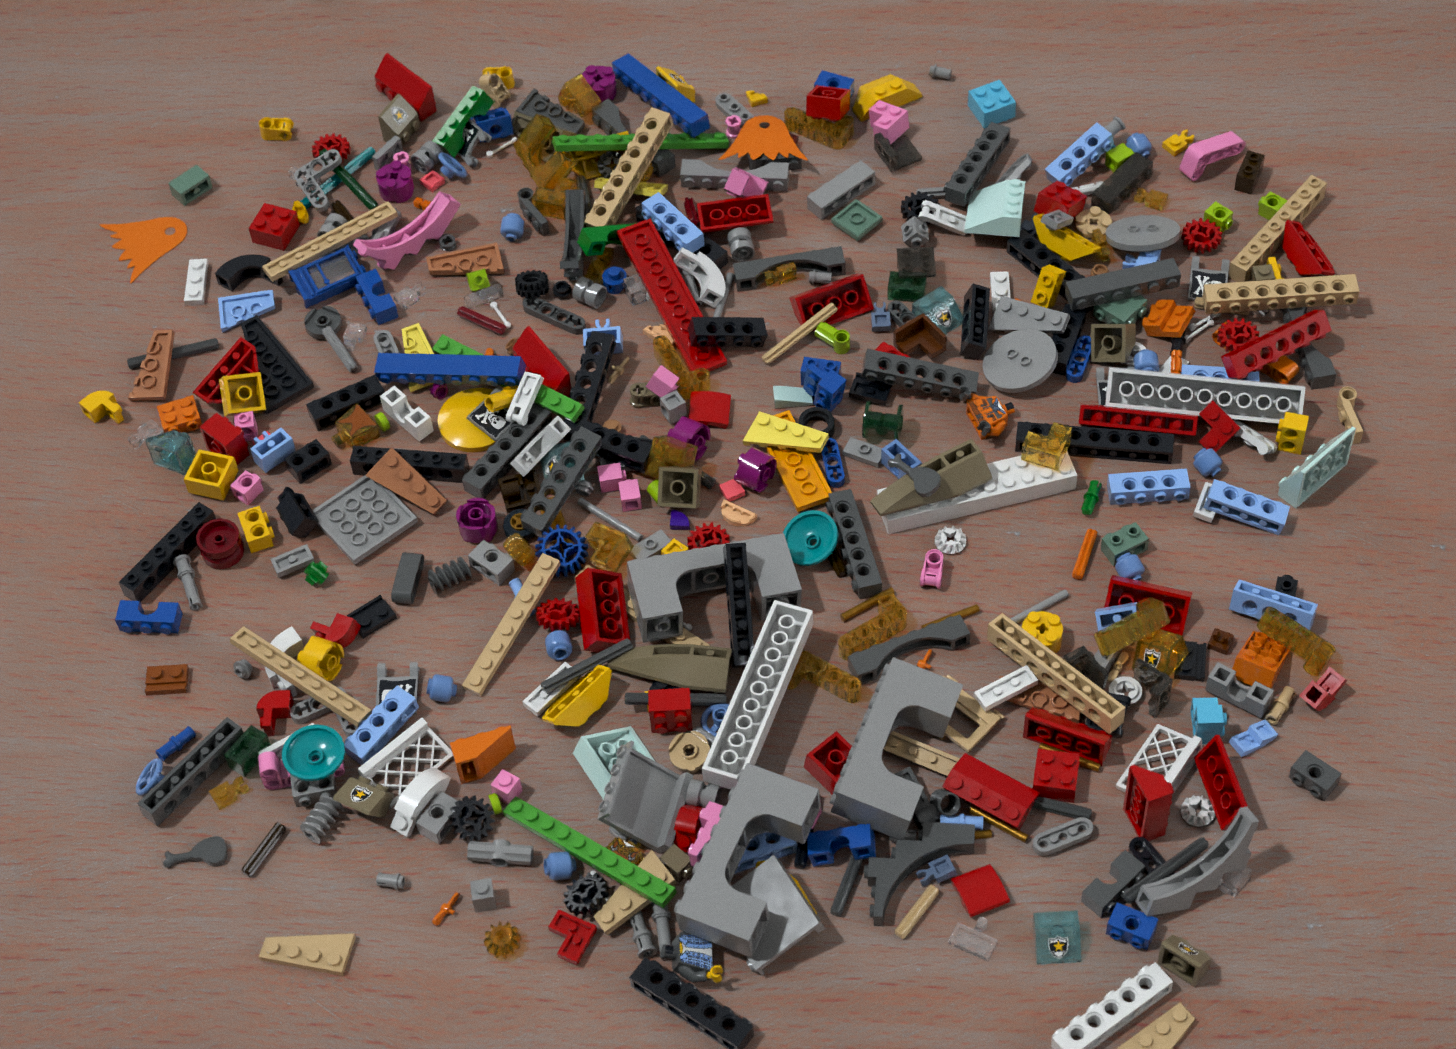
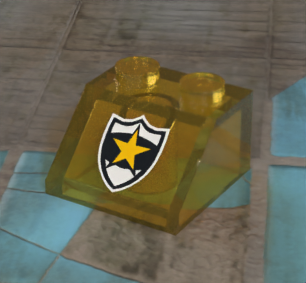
M1149 626L1137 641L1132 670L1167 681L1189 654L1183 636Z

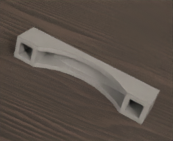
M682 159L680 172L681 187L724 189L731 171L714 168L701 160ZM771 162L760 168L746 171L768 181L766 190L788 191L789 163Z

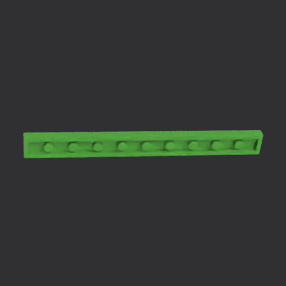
M702 132L694 138L688 133H668L659 149L729 148V140L726 134L721 132ZM635 134L553 136L552 144L556 152L627 150L628 143L633 140Z
M443 334L432 348L437 354L483 355ZM541 384L534 400L535 404L573 423L576 422L585 409L581 403Z
M516 796L502 811L505 817L565 852H569L572 856L662 908L677 893L676 888Z

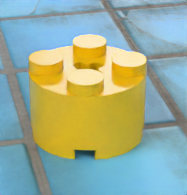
M1044 611L1030 612L1024 619L1022 628L1051 651L1057 653L1061 648L1063 635L1060 617Z
M311 636L304 649L298 653L297 661L326 681H332L341 670L342 664L339 663L340 658H344V650L340 644L321 637Z

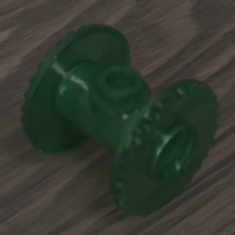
M867 401L863 415L862 437L866 439L869 429H875L879 435H886L889 431L894 432V440L897 439L899 441L903 426V405L899 404L897 414H882V412L871 411L872 402Z

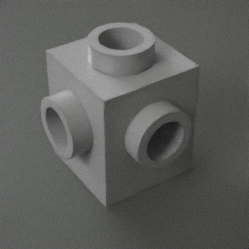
M915 216L901 226L902 239L906 245L917 250L929 241L927 223Z

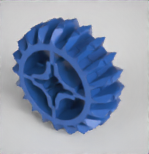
M557 524L556 530L549 527V533L543 531V537H538L539 544L535 545V549L538 551L535 552V556L540 558L542 553L557 558L560 560L561 565L556 571V576L559 577L560 572H564V576L567 577L568 571L574 575V568L581 570V564L586 563L585 557H588V552L586 551L588 544H585L586 538L581 537V531L575 533L574 526L568 530L566 524L563 529H560V525ZM563 538L569 539L573 541L575 544L573 545V543H567L564 541ZM557 539V543L555 545L550 546V548L546 549L550 542ZM560 544L564 548V557H562V553L559 550ZM574 553H577L574 559L567 562V558L569 556L574 555Z

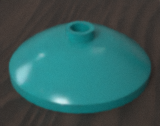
M810 510L798 514L790 520L783 531L793 563L800 566H812L824 561L834 551L838 542V528L835 521L825 512Z
M309 725L298 729L290 735L282 749V761L286 770L293 777L303 781H317L330 776L340 767L345 756V745L342 737L337 731L325 725Z

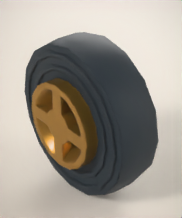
M525 509L513 510L504 519L503 529L505 535L512 541L525 542L535 536V534L522 528L520 517Z

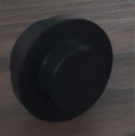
M566 281L557 282L553 288V293L558 298H566L572 291L571 286Z

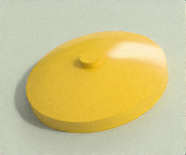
M487 388L466 389L454 394L443 404L438 414V427L443 440L448 445L457 450L472 453L487 451L490 446L496 443L466 419L493 390Z

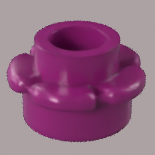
M434 383L430 388L431 395L437 399L446 397L448 394L447 384L438 385Z

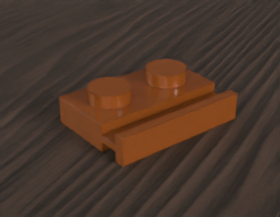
M188 665L147 666L146 696L187 693Z

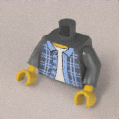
M683 931L674 939L672 945L663 944L661 957L672 959V970L679 973L689 982H705L710 979L715 983L722 981L720 974L715 975L723 973V969L719 965L713 966L712 942Z

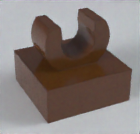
M1215 628L1207 648L1227 655L1234 635Z

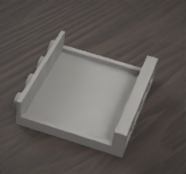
M630 741L625 745H621L617 750V760L611 768V778L604 789L606 794L604 800L599 805L598 811L600 812L597 819L661 854L667 851L673 844L676 830H674L676 817L679 809L685 805L688 786L694 775L688 772L678 775L632 749L634 742Z
M774 855L731 886L739 892L767 902L770 920L753 957L747 956L748 960L746 963L753 972L757 971L764 975L763 968L814 930L820 933L825 929V926L782 862Z

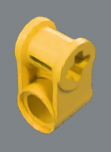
M486 67L483 69L482 76L487 75L488 72L489 74H497L508 90L514 87L515 81L510 67Z
M265 117L259 121L262 139L266 141H288L292 138L291 129L294 126V122L291 119Z

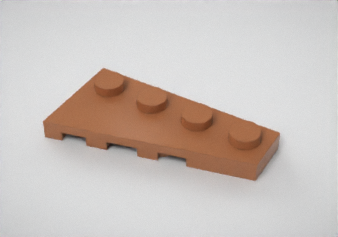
M497 243L426 257L430 275H466V273L485 269L486 274H504Z
M154 330L146 350V358L144 361L142 360L140 373L134 380L132 392L129 393L128 399L130 401L166 400L175 335L173 330Z
M392 447L365 475L434 515L448 501Z
M1038 680V685L1007 700L1030 709L1033 707L1044 709L1051 714L1063 716L1070 721L1079 723L1080 711L1040 680Z

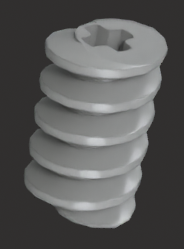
M321 796L319 802L314 806L315 809L310 811V815L300 825L303 834L317 844L321 843L318 835L321 837L326 836L323 829L328 831L331 829L327 823H335V819L332 816H340L337 809L344 810L340 802L333 800L329 796Z

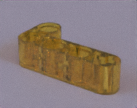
M789 107L784 111V123L789 131L832 149H842L854 135V118L850 115H844L841 120L836 121L834 124L824 119H812L811 116H806L805 111L795 107Z
M666 336L654 338V356L660 366L662 365L679 377L675 384L678 386L676 390L684 400L690 399L692 391L710 390V372L707 369L699 368L688 372L670 340Z
M888 591L880 593L877 597L879 615L839 638L840 658L848 660V656L854 652H861L875 644H880L906 628L907 610L893 593Z
M1154 598L1144 599L1138 602V611L1095 633L1094 639L1100 654L1106 656L1115 653L1169 624L1171 620L1164 602Z
M1267 607L1257 623V628L1261 632L1304 658L1306 662L1303 668L1310 675L1319 676L1336 652V648L1331 643L1275 608Z
M803 649L787 690L795 689L804 678L846 702L856 703L861 699V681L858 678Z

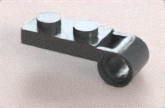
M748 153L750 170L760 168L771 162L789 163V170L802 169L801 158L790 153L788 158L779 153L774 160L769 159L764 153L757 159L752 160Z
M531 188L520 189L518 191V200L523 216L527 221L530 220L534 229L543 236L549 234L548 221L535 207L533 190Z
M910 766L895 773L899 777L919 784ZM923 790L912 816L920 830H923V822L937 823L940 821L938 810L933 804H930Z

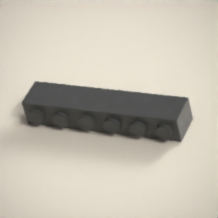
M1174 258L1068 281L1065 286V296L1072 311L1084 309L1086 307L1180 287L1181 273Z

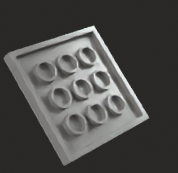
M363 476L313 509L319 521L317 523L319 528L354 565L418 522L417 517L390 489L367 476Z

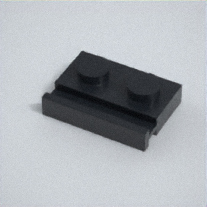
M856 372V377L849 391V398L886 406L893 385L877 380L869 381L861 377V373Z
M381 595L347 615L354 618L361 625L358 633L363 639L397 618L395 612L383 600Z
M1176 640L1174 679L1201 680V682H1204L1207 643L1197 644V642Z

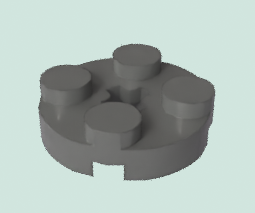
M322 306V309L318 310L316 308L312 309L304 319L306 332L313 338L327 341L322 334V329L330 326L335 334H337L342 326L339 312L330 306Z

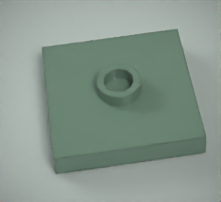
M857 199L831 218L832 224L857 241L883 221L881 215Z

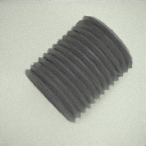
M945 789L935 790L930 797V804H933L941 814L952 816L960 809L961 802L959 797ZM948 795L950 799L949 804L945 809H941V801Z

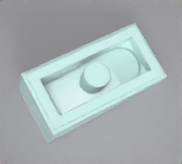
M773 386L775 409L813 405L812 396L807 394L801 387Z

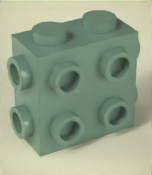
M1140 295L1138 297L1095 305L1093 316L1106 324H1135L1139 318H1143L1147 313V299Z

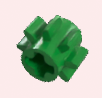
M322 561L319 563L311 562L304 571L306 574L305 580L311 585L314 583L321 585L329 575L326 572L328 566Z

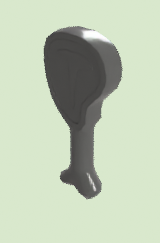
M896 454L894 459L888 460L889 467H897L908 474L914 482L916 493L921 497L931 496L941 485V476L933 469L927 467L911 468L901 460V454Z
M209 837L197 843L190 852L172 854L166 851L164 854L166 859L163 865L166 868H170L175 863L193 860L195 862L203 861L210 866L217 867L224 864L227 859V845L222 837Z

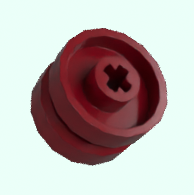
M214 519L205 523L198 530L196 536L197 545L202 559L208 566L214 569L230 568L243 557L245 551L244 543L239 529L234 522L228 519Z

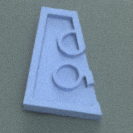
M273 289L218 298L222 333L241 325V323L256 315L261 316L274 310L275 299Z

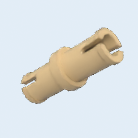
M1284 687L1280 696L1273 701V707L1265 717L1268 723L1276 725L1283 713L1288 711L1290 702L1296 696L1293 688Z

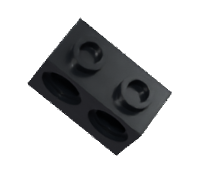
M317 439L306 444L298 451L291 453L284 459L288 471L299 484L332 465L329 452Z

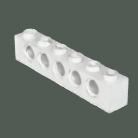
M1156 962L1151 966H1144L1136 977L1126 979L1122 983L1121 988L1107 993L1103 1001L1099 1004H1092L1084 1015L1074 1017L1066 1028L1058 1029L1052 1035V1049H1094L1170 993L1173 981ZM1146 985L1150 989L1144 990L1140 986ZM1123 998H1130L1133 1001L1126 1002L1123 1000ZM1107 1010H1112V1011H1114L1116 1014H1114V1015H1109V1014L1106 1013V1011H1107ZM1089 1023H1096L1098 1027L1093 1028L1089 1026ZM1074 1035H1077V1036L1081 1037L1082 1039H1081V1040H1074V1039H1072L1071 1037L1074 1036Z

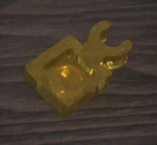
M1138 188V195H1134L1135 202H1145V207L1158 211L1163 210L1168 200V194L1153 189L1149 193L1143 188Z
M1099 228L1092 230L1091 242L1102 247L1101 251L1096 252L1097 255H1100L1102 262L1110 261L1108 255L1111 252L1106 246V236L1102 234Z
M794 262L776 267L777 271H767L764 273L767 286H771L776 282L782 284L797 279Z
M242 776L237 777L231 785L226 781L209 791L219 810L237 801V794H245L249 791L247 784L239 787L240 784L244 783Z

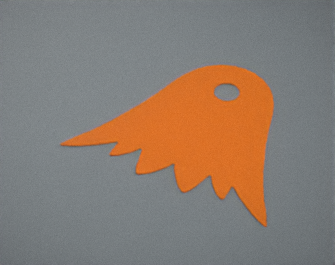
M760 115L746 121L735 141L718 159L722 160L737 153L738 158L749 153L751 159L755 160L764 153L769 159L774 160L779 152L786 158L789 157L790 153L808 161L794 143L785 123L779 118L770 115ZM767 122L770 126L768 128H761L759 124Z
M161 217L122 224H99L107 230L117 232L110 237L121 239L112 246L115 249H126L119 257V261L132 259L127 266V269L135 266L130 284L157 259L179 245L187 234L186 224L175 217ZM169 227H173L175 229V233L172 235L165 234V230Z

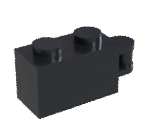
M285 487L278 496L280 503L276 509L292 536L306 538L319 521L304 495L295 493L291 488Z

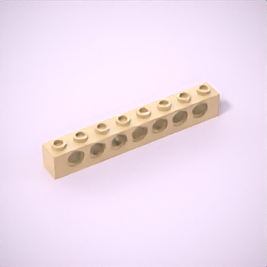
M653 107L646 113L644 121L637 128L633 140L628 143L626 152L620 157L617 167L611 172L610 179L603 186L600 196L594 201L593 208L585 216L584 223L586 227L615 225L674 124L670 113Z
M1311 175L1230 262L1228 277L1236 282L1249 281L1252 266L1263 265L1268 257L1283 243L1285 222L1292 220L1301 223L1324 198L1327 182Z
M1355 274L1204 284L1202 298L1205 314L1357 304L1359 287Z
M1002 613L988 624V641L1022 667L1027 665L1037 679L1107 733H1112L1124 723L1125 706Z

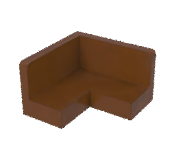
M922 313L894 330L893 345L906 355L921 348L933 359L946 351L947 336Z

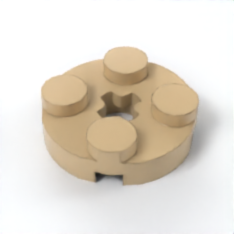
M1093 206L1076 216L1075 230L1078 235L1087 240L1088 237L1094 238V240H1101L1106 237V229L1112 224V219L1105 211H1102L1097 206Z
M699 732L680 733L673 738L669 745L671 762L678 770L695 774L704 765L710 751L709 743L706 737ZM694 748V754L686 756L685 750Z

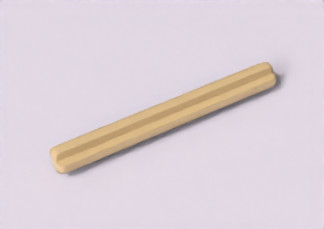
M829 303L762 356V360L766 364L773 362L814 330L821 322H824L837 312V307L833 303Z

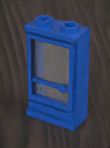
M349 245L298 269L288 271L290 281L295 283L298 295L301 294L305 308L355 287V284H357L355 276L366 273L362 264L359 265L357 261L358 256L355 250L351 251Z

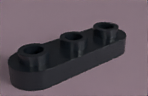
M1135 837L1130 841L1128 851L1145 865L1144 873L1146 875H1149L1166 862L1146 838ZM1149 865H1155L1156 868H1151Z

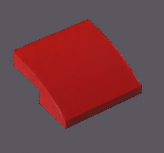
M692 391L690 393L688 418L706 426L712 425L726 429L729 423L731 395L713 391Z
M991 864L951 879L952 886L960 896L962 906L970 918L1010 902L1009 896Z

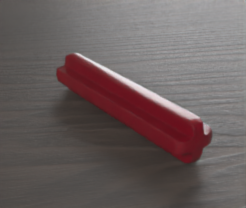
M686 197L684 207L687 218L697 227L699 218L694 199Z
M464 306L458 308V316L499 335L505 333L506 326Z

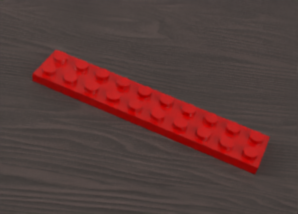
M651 218L617 230V235L692 377L694 378L726 366L727 359L720 347L691 346L688 333L689 323L692 317H703Z

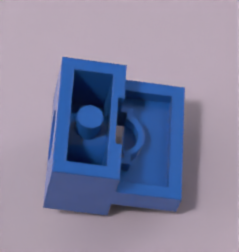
M501 107L489 110L485 116L476 115L470 118L483 131L491 135L492 139L506 138L508 135L513 134L511 115L506 108L503 109Z
M811 363L806 371L803 389L807 394L815 397L813 404L816 407L825 408L831 412L843 399L846 379L832 369L826 374Z

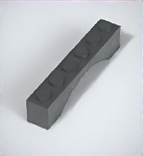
M609 99L592 108L593 123L602 128L606 135L627 131L620 120L619 108ZM659 149L648 170L660 178L676 167L675 155L668 149Z
M841 246L733 263L737 292L756 289L768 279L788 272H809L815 270V272L832 273L831 277L846 275V262Z
M1307 307L1279 309L1282 310L1284 324L1306 314ZM1311 343L1307 347L1295 349V353L1299 355V365L1305 371V381L1309 382L1311 390L1334 386L1336 372L1331 359L1321 354Z
M960 614L954 617L950 616L941 622L931 623L925 628L910 631L906 635L894 637L882 644H875L861 652H854L848 656V668L857 685L860 686L876 680L884 669L885 664H889L893 657L897 658L907 652L927 648L953 651L970 644V632Z

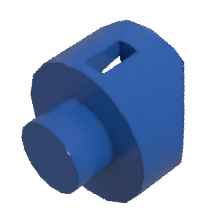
M613 266L603 272V285L607 288V292L619 294L628 282L626 271L623 268Z

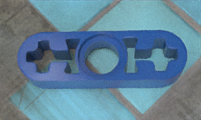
M1081 336L1077 339L1068 363L1066 378L1072 383H1078L1083 379L1090 360L1091 337ZM1084 344H1087L1085 347V351L1082 350V346ZM1080 356L1083 357L1085 360L1082 362H1078L1075 360V358ZM1075 368H1078V372L1074 375Z
M829 438L821 452L828 485L833 488H839L845 482V474L837 441ZM826 446H830L832 448V453L828 452V448ZM830 460H836L838 462L834 466L827 464V462ZM834 472H836L838 480H835L833 477Z

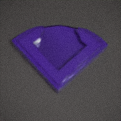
M671 509L670 529L690 530L689 520L686 515Z

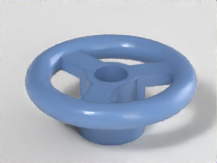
M443 152L438 154V158L443 164L440 171L446 177L451 179L454 174L461 178L467 177V171L456 159Z
M717 703L708 707L701 716V727L716 737V732L719 730L729 704ZM712 713L714 725L709 729L707 718Z
M160 758L150 761L141 772L136 783V793L139 796L148 793L165 777L161 774L163 762Z

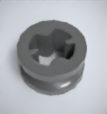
M445 234L440 237L439 244L443 251L455 249L456 242L453 235Z

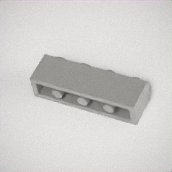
M861 160L851 165L846 171L838 174L834 179L826 182L816 191L811 192L807 196V209L823 220L875 185V171Z

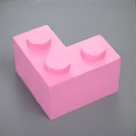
M880 100L869 109L870 126L873 127L875 142L889 147L909 129L907 110Z
M735 167L732 169L724 189L728 190L727 194L734 197L741 195L745 197L763 195L769 182Z

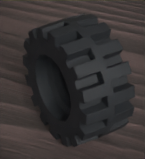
M527 270L518 274L515 277L517 295H520V297L525 296V298L531 297V299L541 297V295L544 296L549 290L547 274L540 270Z

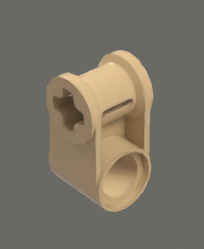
M487 74L480 77L479 85L494 101L493 107L498 108L501 102L510 98V92L497 74Z

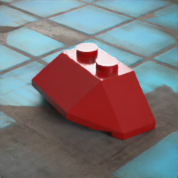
M1287 220L1285 222L1283 249L1287 254V258L1296 267L1297 273L1307 276H1333L1335 274L1334 267L1314 238L1303 228L1300 222Z
M240 337L196 387L193 394L207 404H222L219 379L223 376L259 372L256 347Z

